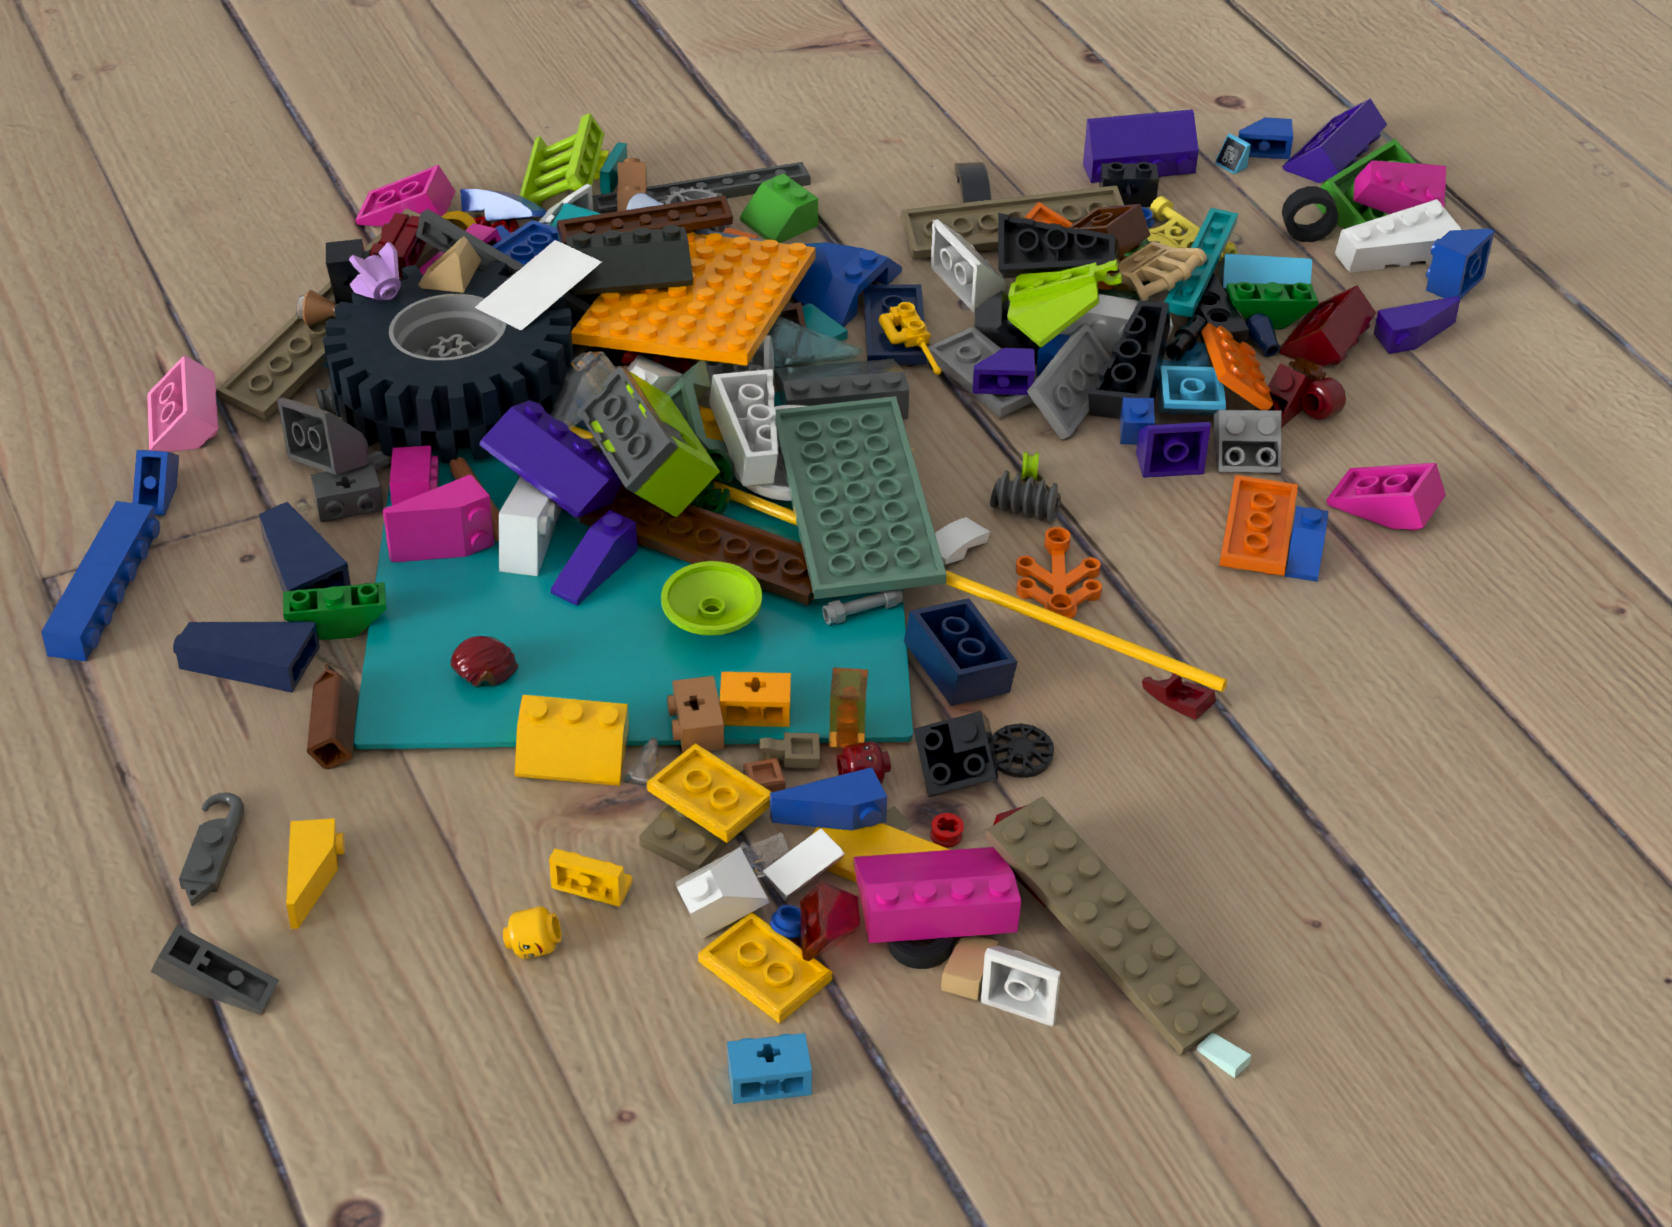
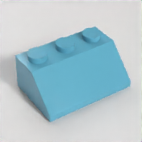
M1225 254L1219 266L1220 284L1228 296L1227 283L1248 282L1267 284L1275 282L1278 284H1295L1301 282L1311 284L1312 259Z

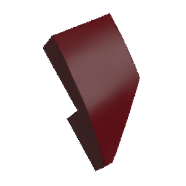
M1172 673L1169 679L1157 681L1152 679V677H1145L1142 680L1143 689L1169 708L1195 720L1216 702L1214 690L1187 681L1182 682V677Z

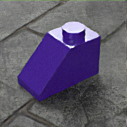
M1003 348L974 365L972 394L1029 395L1027 390L1034 383L1035 378L1034 349Z

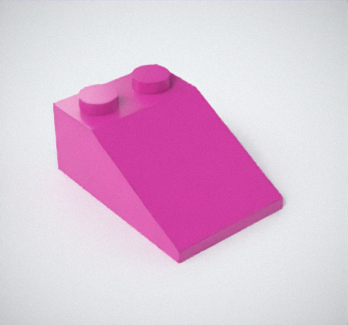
M436 165L369 191L355 221L358 225L383 227L385 223L389 224L395 213H402L406 208L418 214L429 209L439 216H443L451 206V201L456 191L441 167Z
M1436 463L1350 468L1326 499L1328 506L1391 529L1415 531L1424 528L1446 494Z
M471 474L383 509L388 553L392 563L466 557L494 545L490 495Z

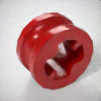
M942 813L933 818L930 832L933 843L950 848L961 842L964 830L961 818L951 813Z

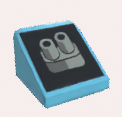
M1231 133L1228 134L1215 164L1232 174H1237L1248 167L1251 144Z

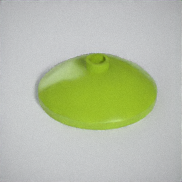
M706 561L688 565L672 574L662 588L661 604L667 618L679 628L698 635L718 636L737 631L754 620L761 609L762 590L757 579L747 570L726 562Z

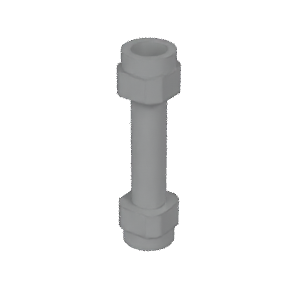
M901 589L880 591L879 593L843 604L840 600H835L823 606L822 613L828 625H837L845 622L846 616L882 605L886 609L895 607L903 602V595Z

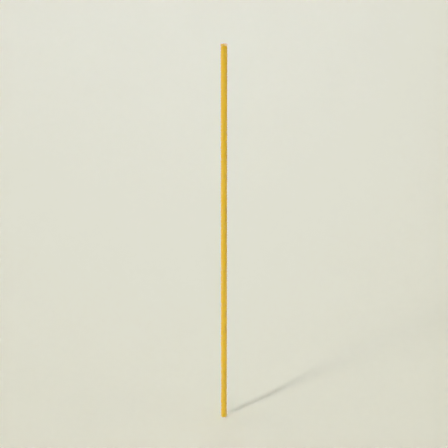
M564 422L568 429L580 438H594L590 431ZM712 480L714 484L712 490L721 489L723 492L724 488L729 489L730 500L797 526L793 510ZM945 570L946 585L1217 691L1223 692L1227 686V679Z

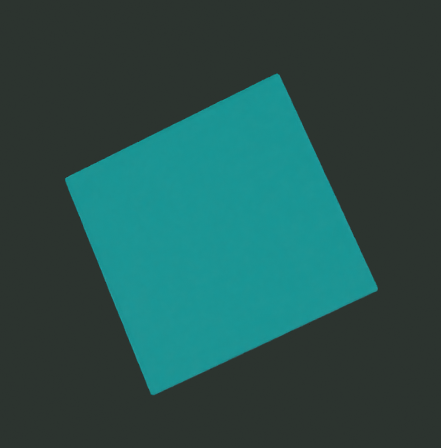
M774 392V407L781 406L779 392ZM574 394L575 399H576L580 394ZM564 417L561 419V421L567 422L569 424L581 428L580 426L568 421ZM470 448L458 449L457 459L462 457L466 460L500 512L519 480L518 474L490 453L488 458L474 460ZM432 450V456H438L439 460L438 487L455 481L456 479L450 471L451 466L449 463H441L439 450ZM725 475L722 476L724 480L721 483L793 510L792 501L776 500L761 496L742 486L735 476H733L731 483L725 481ZM390 482L386 508L392 506ZM732 500L729 501L727 509L722 514V516L801 543L796 525ZM563 508L538 576L499 572V542L495 539L493 546L466 557L392 563L389 559L385 524H383L375 583L385 582L386 610L369 625L355 722L354 747L356 749L516 747L517 722L522 695L628 704L630 725L626 746L681 745L680 740H673L671 720H675L676 717L669 716L667 707V695H673L672 681L714 676L718 699L720 700L721 672L791 673L790 727L724 726V744H760L761 738L784 740V732L819 733V743L909 742L913 739L907 645L904 643L906 632L904 602L889 609H886L884 605L846 616V621L843 623L828 625L824 620L822 607L828 605L829 602L840 600L843 604L879 592L813 599L807 606L761 589V609L754 620L748 625L732 633L704 636L688 632L673 624L665 615L661 604V592L667 579L679 569L692 563L637 544V552L578 606L552 594V585L590 528V526L580 523V517L576 519ZM471 637H494L508 646L511 652L515 654L514 657L516 658L515 661L518 664V668L513 675L500 684L490 686L488 682H483L476 688L452 669L450 660L454 650L464 640Z

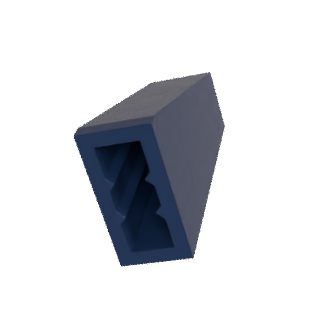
M288 502L259 514L263 539L283 592L351 585L347 562Z
M189 622L183 632L176 636L173 644V651L177 656L179 669L293 693L320 648L317 626L314 622Z

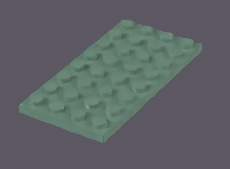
M896 396L775 410L778 446L814 599L946 584L945 567Z

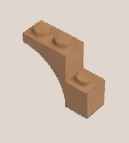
M626 158L624 162L618 163L617 211L626 210L629 200L635 194L644 193L647 195L646 162H640L638 158Z

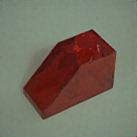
M822 880L800 900L802 959L808 962L838 946L846 937L857 930L860 926L858 896Z

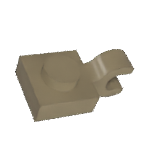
M784 732V740L761 738L759 761L778 758V761L784 760V768L819 769V733Z

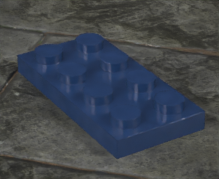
M921 284L868 285L863 290L867 361L894 359L898 365L913 366L927 364V357L921 347L906 348L904 343L891 344L879 323L880 315L890 313V307L898 306L902 302L914 304L916 312L924 322ZM895 326L897 331L900 332L901 326Z

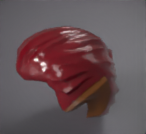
M476 636L464 640L454 650L450 660L452 669L476 688L483 682H488L490 686L500 684L513 675L518 668V664L515 661L516 658L514 657L515 654L511 652V649L500 640L487 636Z

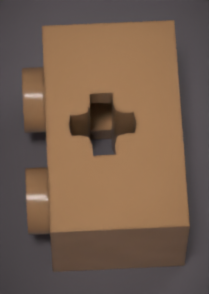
M714 676L673 680V695H667V707L669 716L676 717L675 720H671L672 735L674 741L680 740L682 753L695 743L707 751L724 750V723Z

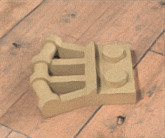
M1152 241L1119 262L1120 272L1109 274L1110 276H1115L1117 273H1121L1122 283L1128 285L1129 290L1134 289L1140 301H1147L1149 296L1163 290L1170 291L1178 281H1185L1190 278L1191 272L1206 262L1207 255L1200 248H1173ZM1147 280L1152 282L1147 285H1143V283Z

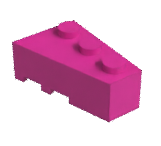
M1371 161L1355 178L1353 201L1388 214L1436 199L1445 207L1446 166Z
M431 445L393 448L390 472L392 505L439 486L438 456H432Z

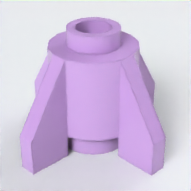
M386 243L378 252L380 256L372 255L363 260V258L352 255L349 260L360 273L349 284L354 293L379 301L390 300L398 294L401 287L398 271V254L392 243Z

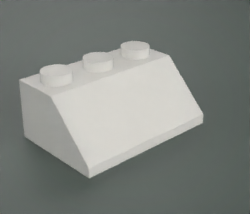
M933 220L931 269L975 313V308L1001 290L1005 292L1007 287L1005 278L959 233L940 220Z

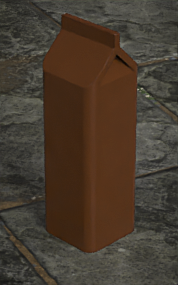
M329 664L325 665V670L313 685L307 753L324 769H331L353 757L358 691Z

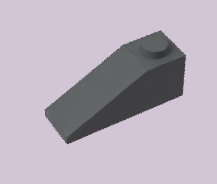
M178 925L175 927L151 970L153 974L183 990L257 1014H261L279 982L275 977Z

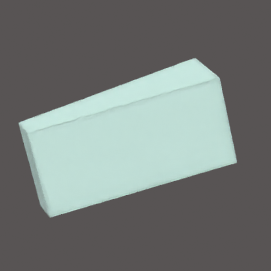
M1213 1032L1197 1046L1199 1053L1233 1078L1237 1077L1250 1065L1251 1054Z

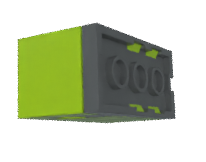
M620 365L603 383L605 386L603 391L599 395L594 393L578 412L625 488L671 515L678 517L720 471L671 397Z

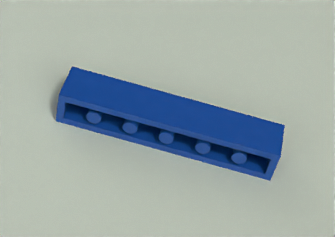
M115 502L41 631L47 656L87 661L92 650L97 648L100 635L105 626L111 623L112 614L116 606L123 601L127 586L130 581L132 582L135 579L138 566L142 560L146 559L148 548L153 539H156L159 535L160 522L156 519L152 505Z

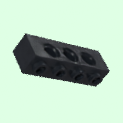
M1213 273L1193 316L1196 315V319L1198 316H1201L1206 321V324L1209 322L1216 328L1219 326L1224 327L1232 334V339L1239 344L1242 342L1247 343L1249 328ZM1201 334V343H1205L1203 335Z

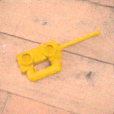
M902 302L898 306L890 307V313L879 316V323L891 344L904 343L906 348L921 347L933 368V373L939 375L942 372L941 367L937 365L926 345L929 344L931 334L927 331L925 323L916 312L914 304ZM900 325L902 328L901 331L898 332L895 326Z

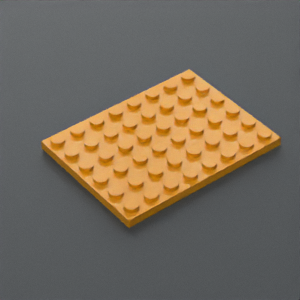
M686 231L689 242L693 285L601 293L571 331L572 342L578 345L747 366L815 260L816 247H809L803 243L783 244L775 240L757 241L750 240V238L744 236L731 238L723 237L718 233L704 235L695 234L693 231Z

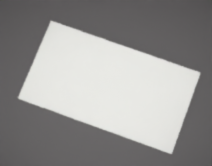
M555 240L475 306V308L522 331L602 262Z

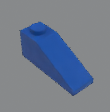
M871 767L770 793V819L772 823L853 831L886 822L887 795Z

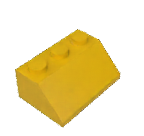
M522 695L517 722L515 777L620 786L630 725L628 704Z

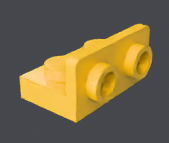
M554 848L549 857L551 888L620 907L633 883L632 875L625 874L624 867L608 861H600L575 852H567Z

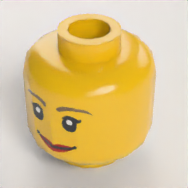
M542 906L513 912L509 917L508 927L503 928V940L506 948L513 949L520 959L549 955L555 950L556 943H560L562 938L561 926L557 915L550 913L547 908Z

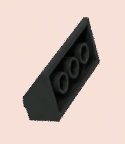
M668 225L662 229L636 228L628 232L608 230L603 234L577 233L566 237L567 246L602 262L572 287L574 296L693 285L689 242L685 227Z

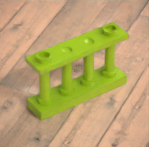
M591 113L581 117L576 134L547 146L541 136L535 138L519 196L542 207L543 201L567 190L576 191L587 183L593 184L605 133Z

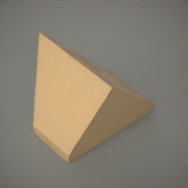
M463 236L427 268L418 285L422 289L464 293L482 260L470 242Z

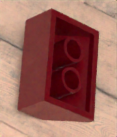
M1358 285L1318 303V306L1304 316L1282 343L1279 353L1292 359L1301 357L1321 366L1330 363L1332 366L1337 365L1347 357V350L1358 343V336L1369 329V322L1376 315V311Z

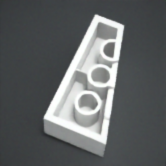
M1438 199L1341 230L1335 255L1349 273L1384 269L1385 265L1391 264L1407 267L1410 266L1411 262L1425 261V264H1431L1433 258L1431 248L1437 239H1441L1450 230L1462 229Z

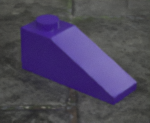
M1455 296L1378 310L1374 335L1388 354L1415 350L1456 323L1460 298Z
M609 510L589 528L552 585L551 593L578 606L637 552L636 522Z

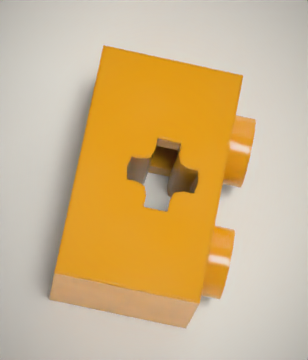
M721 672L719 703L724 726L790 727L791 673Z

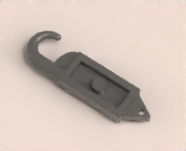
M227 792L215 794L209 797L202 806V810L206 812L215 804L226 803L230 805V810L227 818L213 819L199 825L179 877L181 889H185L191 906L197 904L210 892H217L237 840L236 833L244 814V803L235 794Z

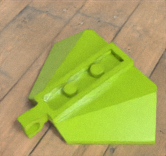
M1117 260L1098 266L1095 262L1058 272L1020 274L1010 286L1008 320L1042 348L1099 304L1098 282L1103 281L1108 285L1122 283L1121 273H1117L1115 276H1110L1107 273L1110 270H1118Z

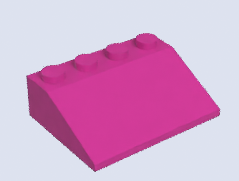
M994 847L853 857L869 943L1018 932L1021 898L1015 875L1009 864Z

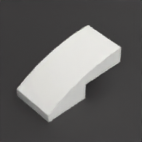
M967 517L956 520L937 531L935 535L943 564L946 565L964 560L968 548L987 543L990 531Z

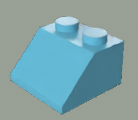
M1160 366L1157 391L1159 413L1172 415H1214L1218 410H1226L1224 384L1218 381L1214 367Z

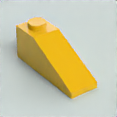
M335 818L290 821L286 907L291 929H298L338 871L339 855L345 854L344 833H337Z

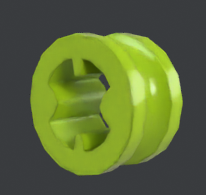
M1024 451L1022 479L1025 480L1026 477L1030 476L1037 481L1038 452H1035L1034 455H1029L1028 452Z

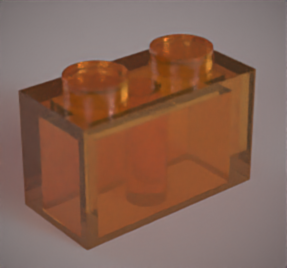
M833 667L830 693L829 747L844 748L849 744L865 742L868 669Z

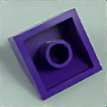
M1210 422L1147 425L1140 429L1138 432L1136 456L1142 477L1204 474L1211 428Z

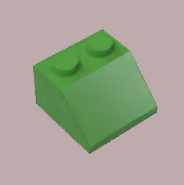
M783 173L761 183L740 215V221L765 240H775L778 243H782L818 226V198Z

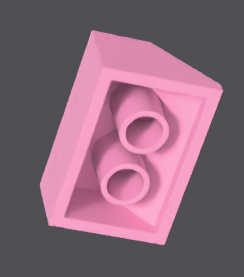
M184 355L147 394L149 451L173 452L198 449L207 440H211L219 429L215 373Z

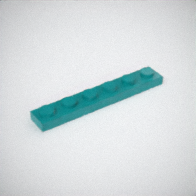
M1210 208L1191 248L1202 249L1207 255V260L1202 266L1196 267L1191 272L1190 278L1185 281H1178L1175 283V287L1169 291L1164 303H1169L1170 313L1178 316H1193L1237 224L1238 213Z

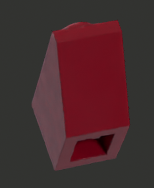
M1280 363L1268 385L1271 390L1269 394L1273 401V405L1268 411H1281L1282 428L1303 410L1301 406L1302 397L1308 384L1313 381L1306 375Z

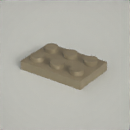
M670 805L639 836L641 847L691 872H695L711 863L728 844Z

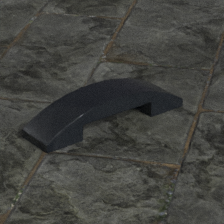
M983 162L955 163L957 183H960L963 203L991 200L985 164Z

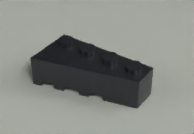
M998 213V270L1004 278H1016L1020 274L1058 272L1095 262L1098 266L1113 260H1117L1118 270H1110L1107 273L1120 272L1119 242L1115 235L1080 228L1073 229L1059 224L1036 222L1033 219H1021Z
M1138 302L1123 329L1121 339L1115 343L1109 361L1106 365H1103L1099 373V379L1088 392L1090 416L1120 418L1123 397L1154 398L1155 401L1160 366L1163 363L1170 330L1169 303Z

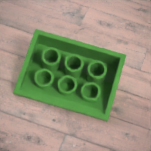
M1396 139L1391 140L1334 175L1320 187L1327 190L1333 197L1339 215L1338 226L1346 229L1389 215L1388 213L1353 201L1354 181L1371 161L1415 163ZM1315 204L1325 214L1326 207L1321 204Z

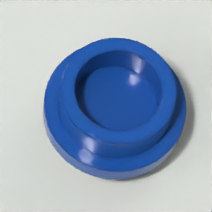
M793 905L780 906L772 914L770 920L772 929L788 939L803 936L808 927L805 912Z

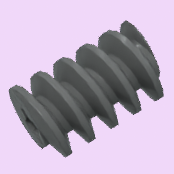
M1005 470L1002 477L998 478L994 485L990 507L995 508L999 504L1002 511H1007L1011 507L1012 513L1017 515L1023 510L1024 516L1029 518L1035 513L1036 519L1040 521L1044 520L1047 516L1048 522L1052 524L1059 511L1061 496L1058 493L1057 483H1053L1048 491L1046 490L1045 480H1041L1039 485L1034 487L1033 477H1029L1027 482L1022 484L1021 474L1018 473L1014 480L1010 481V472Z

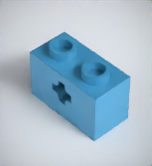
M805 1033L781 1034L779 1036L756 1039L744 1038L738 1041L727 1042V1062L733 1104L812 1095V1068Z

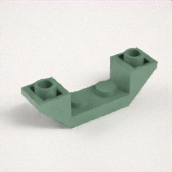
M700 360L682 374L666 394L671 397L706 451L721 449L728 454L724 441L707 438L697 399L711 389V383L706 363ZM724 470L721 471V476L725 475Z

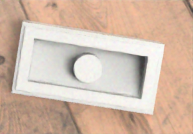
M819 829L763 870V874L782 899L786 901L840 861L845 853L822 829Z

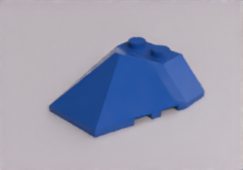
M827 242L805 244L809 247H816V258L792 294V297H794V303L801 302L802 306L811 303L845 327L857 315L858 295L873 281L889 285L902 272V266L886 256L864 248Z

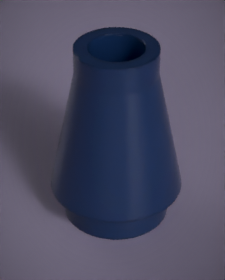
M1262 313L1249 317L1245 322L1249 328L1248 338L1266 357L1276 355L1280 351V345L1277 341L1271 318Z

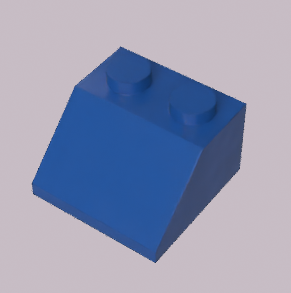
M1450 230L1441 239H1437L1431 248L1433 258L1426 272V278H1428L1426 291L1442 298L1458 296L1461 300L1485 276L1494 230Z

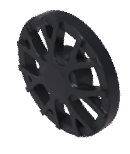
M1022 723L1007 725L993 734L997 754L1007 752V757L1000 760L997 758V770L1008 776L1017 778L1033 777L1044 772L1052 763L1054 756L1053 742L1047 733L1033 725ZM1021 732L1022 737H1013L1011 733ZM1032 734L1038 738L1032 741L1028 736ZM1001 738L1008 741V744L997 743V741ZM1035 747H1047L1048 752L1037 751ZM1034 757L1041 762L1036 767L1031 763ZM1012 762L1022 764V768H1011Z

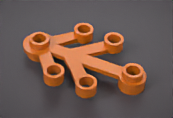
M1052 527L1045 532L1044 546L1051 555L1052 573L1038 565L1031 556L1018 557L1016 560V573L1023 578L1017 581L1016 593L1023 599L1034 598L1044 605L1045 609L1073 619L1077 614V606L1085 600L1095 601L1101 597L1102 584L1094 579L1100 574L1101 563L1096 558L1088 557L1083 559L1079 566L1065 574L1064 554L1070 548L1071 534L1065 528ZM1029 576H1033L1034 578H1036L1037 580L1053 590V594H1049L1045 590L1038 587L1036 581L1032 578H1029ZM1088 578V580L1083 582L1082 588L1072 594L1066 592L1067 589L1082 579Z

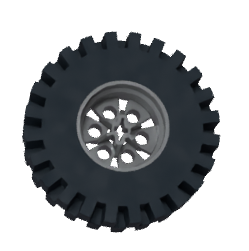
M493 261L485 272L480 271L478 266L464 293L422 289L418 285L423 277L416 264L402 268L403 280L401 281L400 290L394 298L379 301L356 294L353 291V304L341 301L335 308L336 319H328L326 323L327 337H323V344L336 415L363 433L368 447L379 442L381 452L386 456L392 457L393 448L431 445V450H439L441 463H450L452 459L457 460L458 449L465 448L471 449L474 460L488 458L489 452L479 445L480 441L512 406L531 400L540 404L544 411L553 418L561 420L563 418V406H570L575 399L574 388H578L575 348L571 333L573 327L571 311L566 306L564 295L522 331L475 308V306L516 273L514 272L509 276L507 263Z

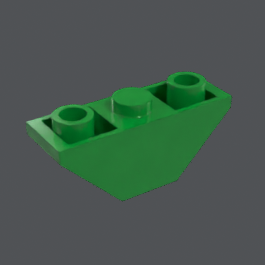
M1240 282L1227 283L1226 287L1234 307L1246 320L1255 314L1262 313L1271 318L1274 329L1286 328L1317 307L1319 302L1312 285L1301 282L1295 284Z
M385 582L283 592L284 620L288 622L316 623L318 638L322 641L357 637L386 610Z

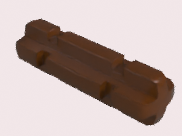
M1296 357L1295 361H1290L1289 367L1306 375L1312 381L1326 377V372L1322 371L1323 366L1304 358Z

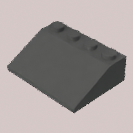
M894 359L775 368L781 405L814 406L896 396L902 419H908L909 387L905 372Z

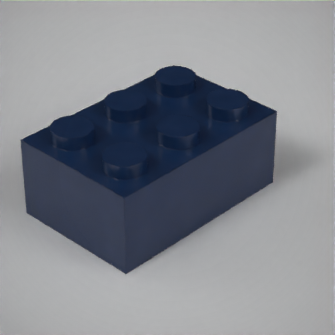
M969 598L910 610L904 643L950 706L1010 693L1018 661Z

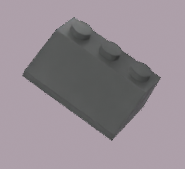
M283 397L277 399L288 459L334 475L369 465L367 456L369 447L363 433L331 412Z

